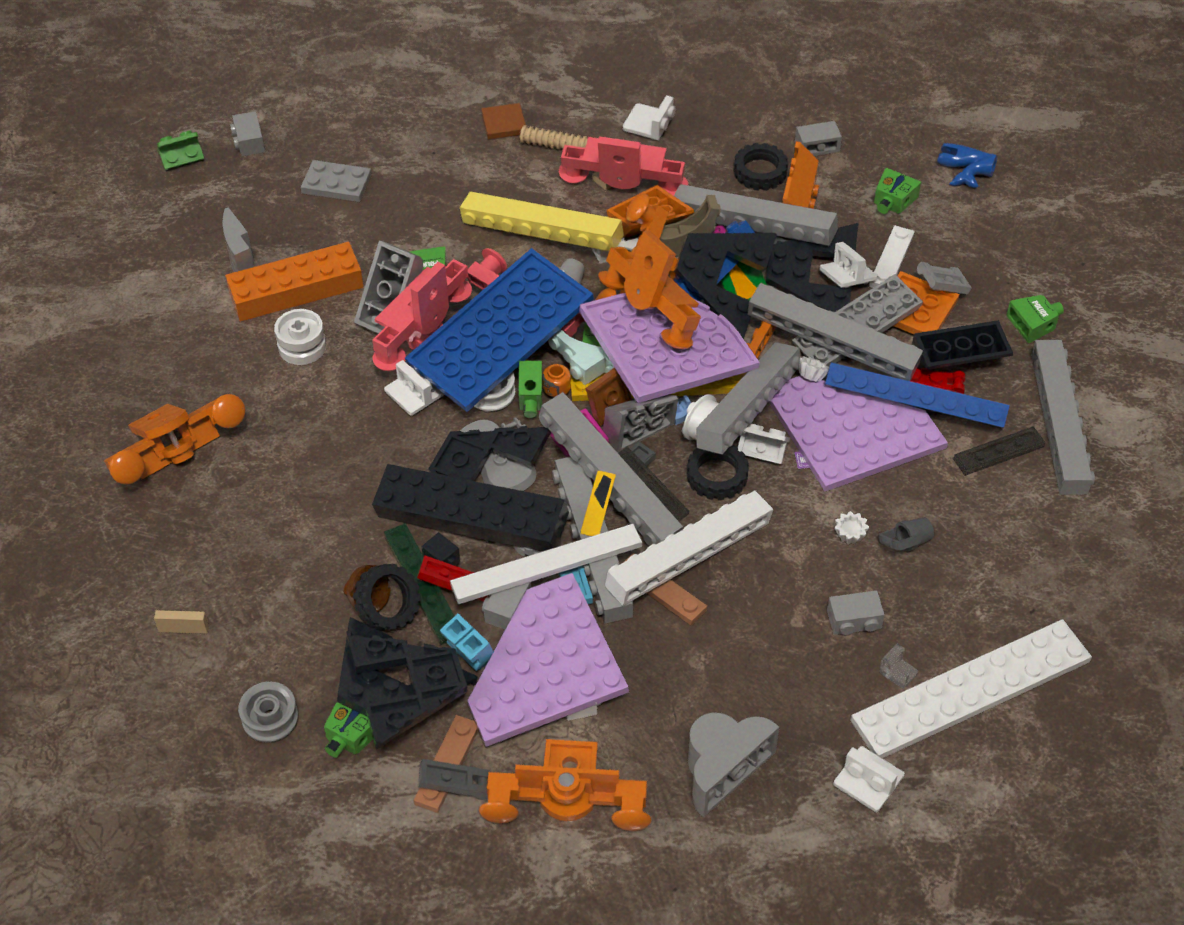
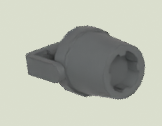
M926 517L903 520L898 522L895 528L879 533L881 544L907 552L915 550L918 546L930 541L934 537L933 526Z

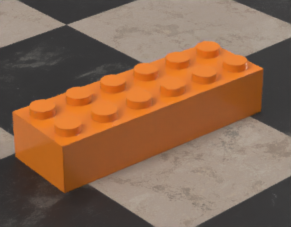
M349 242L225 275L229 293L240 322L364 288L361 269Z

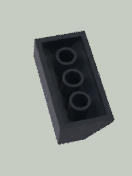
M999 320L914 333L912 345L923 350L918 368L934 369L1013 356V351Z

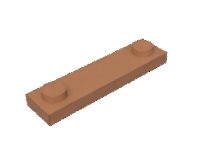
M671 579L647 592L648 595L691 626L707 611V605Z
M456 715L433 761L462 765L479 731L476 722ZM419 788L414 798V805L439 813L448 792Z

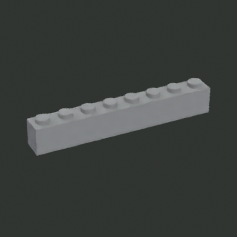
M680 184L674 194L676 198L693 208L694 212L703 204L706 195H715L717 203L721 207L720 216L716 218L715 224L728 226L734 221L738 223L746 220L753 231L777 233V236L830 246L838 230L837 213L683 184Z
M760 283L749 301L748 315L899 379L910 381L920 363L923 350L918 349L916 346L906 344L895 337L882 334L873 328L858 324L852 319H846L811 302L798 299L792 294L779 291L772 286Z
M1035 340L1031 356L1060 495L1088 494L1090 486L1094 484L1095 476L1094 472L1090 471V453H1086L1087 439L1086 435L1082 434L1083 421L1082 417L1078 416L1079 402L1074 398L1075 384L1070 379L1071 366L1067 365V349H1064L1062 340Z
M775 342L759 359V368L748 371L696 428L697 448L723 454L729 446H732L735 439L753 422L757 414L762 412L765 405L782 389L787 380H790L795 371L799 370V360L802 358L800 357V347Z
M564 392L541 406L539 413L541 424L554 434L556 441L569 451L570 457L583 467L585 474L595 481L597 471L616 475L610 499L613 501L615 508L627 517L629 523L634 524L635 529L642 534L649 546L664 541L670 534H676L682 530L683 526Z
M571 457L555 460V470H552V477L554 483L559 484V498L565 499L569 510L567 520L570 519L572 523L570 524L571 536L576 538L577 541L592 537L580 533L593 489L591 480L585 474L583 467ZM603 520L600 534L608 532L605 520ZM617 555L583 565L585 575L590 578L588 584L592 596L595 595L597 599L595 601L597 615H602L604 624L633 617V602L631 601L622 606L605 587L608 570L616 564L620 565Z

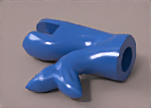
M943 143L941 147L943 153L939 154L938 163L947 167H966L949 183L950 185L958 186L965 183L969 187L977 188L979 185L974 175H993L997 163L996 154L986 153L963 145Z

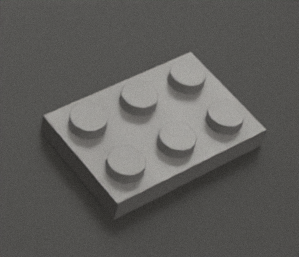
M313 160L301 185V193L360 202L372 175L371 169Z

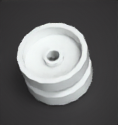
M294 309L284 313L276 321L274 332L278 351L282 359L291 364L305 365L315 362L324 354L326 339L323 322L318 314L307 309Z

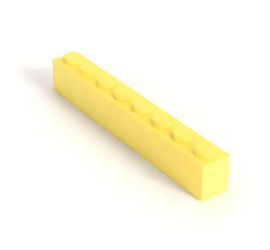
M469 192L460 206L462 220L466 224L610 251L611 247H617L624 236L621 219L476 192Z

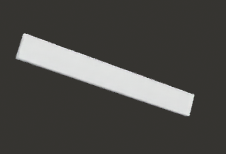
M630 524L450 580L458 604L640 548L642 547V541L634 524Z

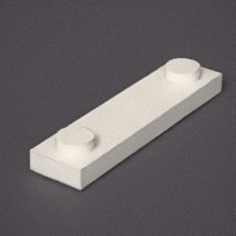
M894 225L874 271L877 275V280L870 281L869 287L874 288L892 275L898 274L913 239V230Z

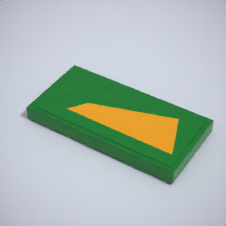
M740 261L720 280L722 289L747 300L752 298L760 283L767 285L762 271Z

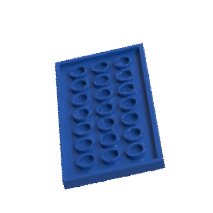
M531 248L405 357V361L468 412L519 366L520 361H525L576 316L579 313L580 304L594 300V295Z

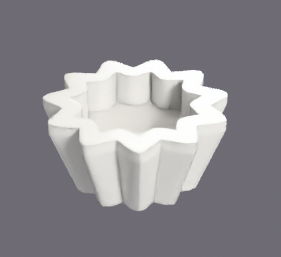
M803 356V358H800L799 373L804 378L820 382L828 374L829 367L825 363L811 357Z
M850 511L847 515L841 514L840 518L835 520V530L843 542L846 541L847 544H855L857 541L862 540L869 529V526L866 524L867 519L861 518L860 513L854 515Z

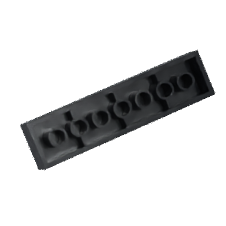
M391 464L386 466L372 503L379 518L542 552L558 547L569 515L565 499Z

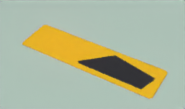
M597 471L581 534L588 536L600 534L615 474Z

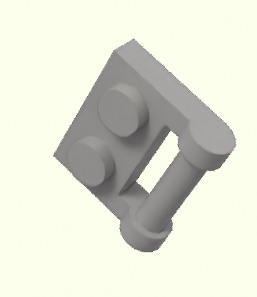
M926 262L918 264V274L923 275L929 286L935 291L942 290L957 294H968L972 288L959 268L931 266Z

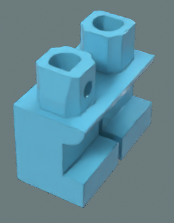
M459 614L454 616L440 629L441 634L447 639V644L456 649V652L476 671L482 669L494 653L490 643Z

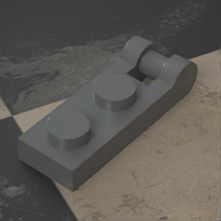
M422 759L419 764L418 787L469 795L479 800L488 799L487 783L490 771ZM472 779H474L477 782V784H472Z

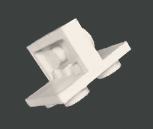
M844 242L836 243L834 262L820 265V270L838 286L843 288L856 284H867L870 281L877 280V275L866 266V260Z
M403 360L396 364L398 379L384 387L385 392L410 416H413L445 395Z
M749 424L741 434L738 451H742L746 456L782 464L787 442L790 441L789 437H785L786 432L770 428L769 432H764L763 426Z
M860 746L858 750L852 747L847 754L843 770L834 780V786L871 810L878 812L903 779L904 772L863 746Z

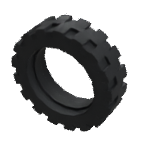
M768 143L746 145L744 149L741 148L738 154L735 155L734 176L746 188L751 187L756 191H759V189H763V191H767L769 188L774 189L777 188L778 184L781 185L787 177L788 158L784 155L783 150H778L777 146L774 145L769 146ZM754 160H764L774 164L776 169L772 172L761 174L752 172L745 165Z
M734 445L729 446L723 454L695 448L693 455L690 454L688 458L687 481L688 483L690 482V487L693 491L696 490L699 496L702 497L704 495L709 500H713V498H718V500H724L727 497L729 499L733 498L736 493L740 494L743 491V487L747 484L749 472L748 459H745V454L742 451H738V447ZM710 460H722L733 465L737 473L727 481L715 482L703 477L698 469L703 463Z
M382 564L371 567L367 572L361 574L360 581H357L355 584L357 589L353 593V599H356L354 606L356 611L360 613V619L368 622V626L376 627L377 630H391L403 627L407 622L413 620L414 613L418 612L419 606L417 605L421 596L418 595L419 585L415 583V577L411 573L406 572V568L398 567L397 564ZM385 576L392 578L398 583L403 596L402 607L399 612L389 618L382 616L376 611L371 599L372 587L376 580Z

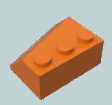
M798 141L795 144L794 158L791 161L790 173L787 178L782 203L814 209L816 199H813V197H817L819 192V185H816L819 160Z
M658 185L640 193L649 196L648 205L651 207L659 205L669 212L665 225L684 220L694 213L693 208ZM636 196L607 209L608 217L622 220L623 238L643 233L640 231L642 224L637 221L629 222L626 217L627 208Z

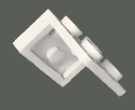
M666 96L659 109L640 103L636 104L623 124V130L659 140L675 114L676 107L673 106L674 97Z

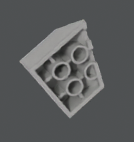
M669 394L641 403L632 400L605 408L603 431L616 452L619 453L638 441L640 442L674 425L678 398L675 395Z

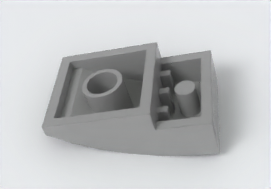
M229 207L225 208L223 231L233 272L254 267V260L248 232Z

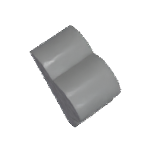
M379 240L354 323L380 333L385 327L376 323L375 318L423 271L422 258Z
M722 713L705 714L693 723L689 738L688 766L694 775L693 805L701 816L705 817L775 754L779 726L763 717H749L738 723L730 716Z

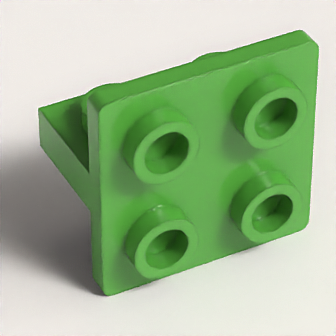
M186 131L180 133V137L172 138V136L160 139L161 142L157 143V151L160 154L165 170L204 160L197 132Z

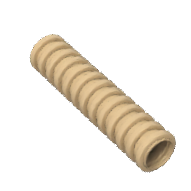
M526 125L522 127L520 132L521 143L527 142V144L544 145L547 148L550 146L552 149L556 147L558 150L563 149L564 145L585 148L588 140L586 136L581 138V135L577 137L575 134L570 136L569 133L564 135L563 132L557 133V131L540 130L537 127L534 129L532 126L528 128Z

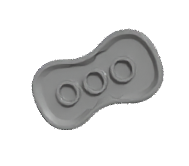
M478 420L465 426L460 431L468 432L469 430L478 429L480 432L494 431L495 428L501 427L489 420ZM495 452L490 453L480 471L484 483L520 491L529 488L536 480L534 466L531 467Z

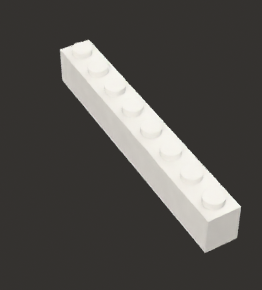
M756 491L747 495L743 494L735 502L723 505L718 511L705 515L695 524H688L682 531L667 536L664 541L650 545L644 552L638 555H632L626 562L612 566L607 572L605 587L624 606L769 523L773 508Z

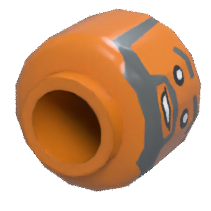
M553 364L544 369L542 384L545 393L556 397L562 392L566 395L570 391L571 373L567 367Z

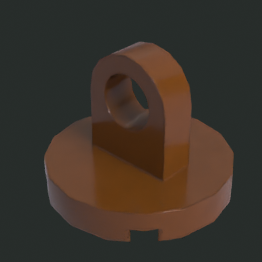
M362 565L356 568L345 584L343 592L348 596L349 602L354 609L356 599H353V593L357 589L355 588L356 582L360 581L361 574L377 565ZM386 576L376 580L372 587L371 599L377 612L386 605L390 596L391 587H388V581L390 580Z

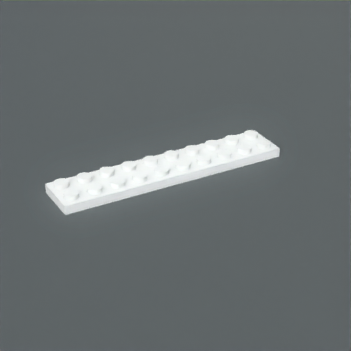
M1062 619L851 715V722L871 752L884 758L1090 662L1092 656Z

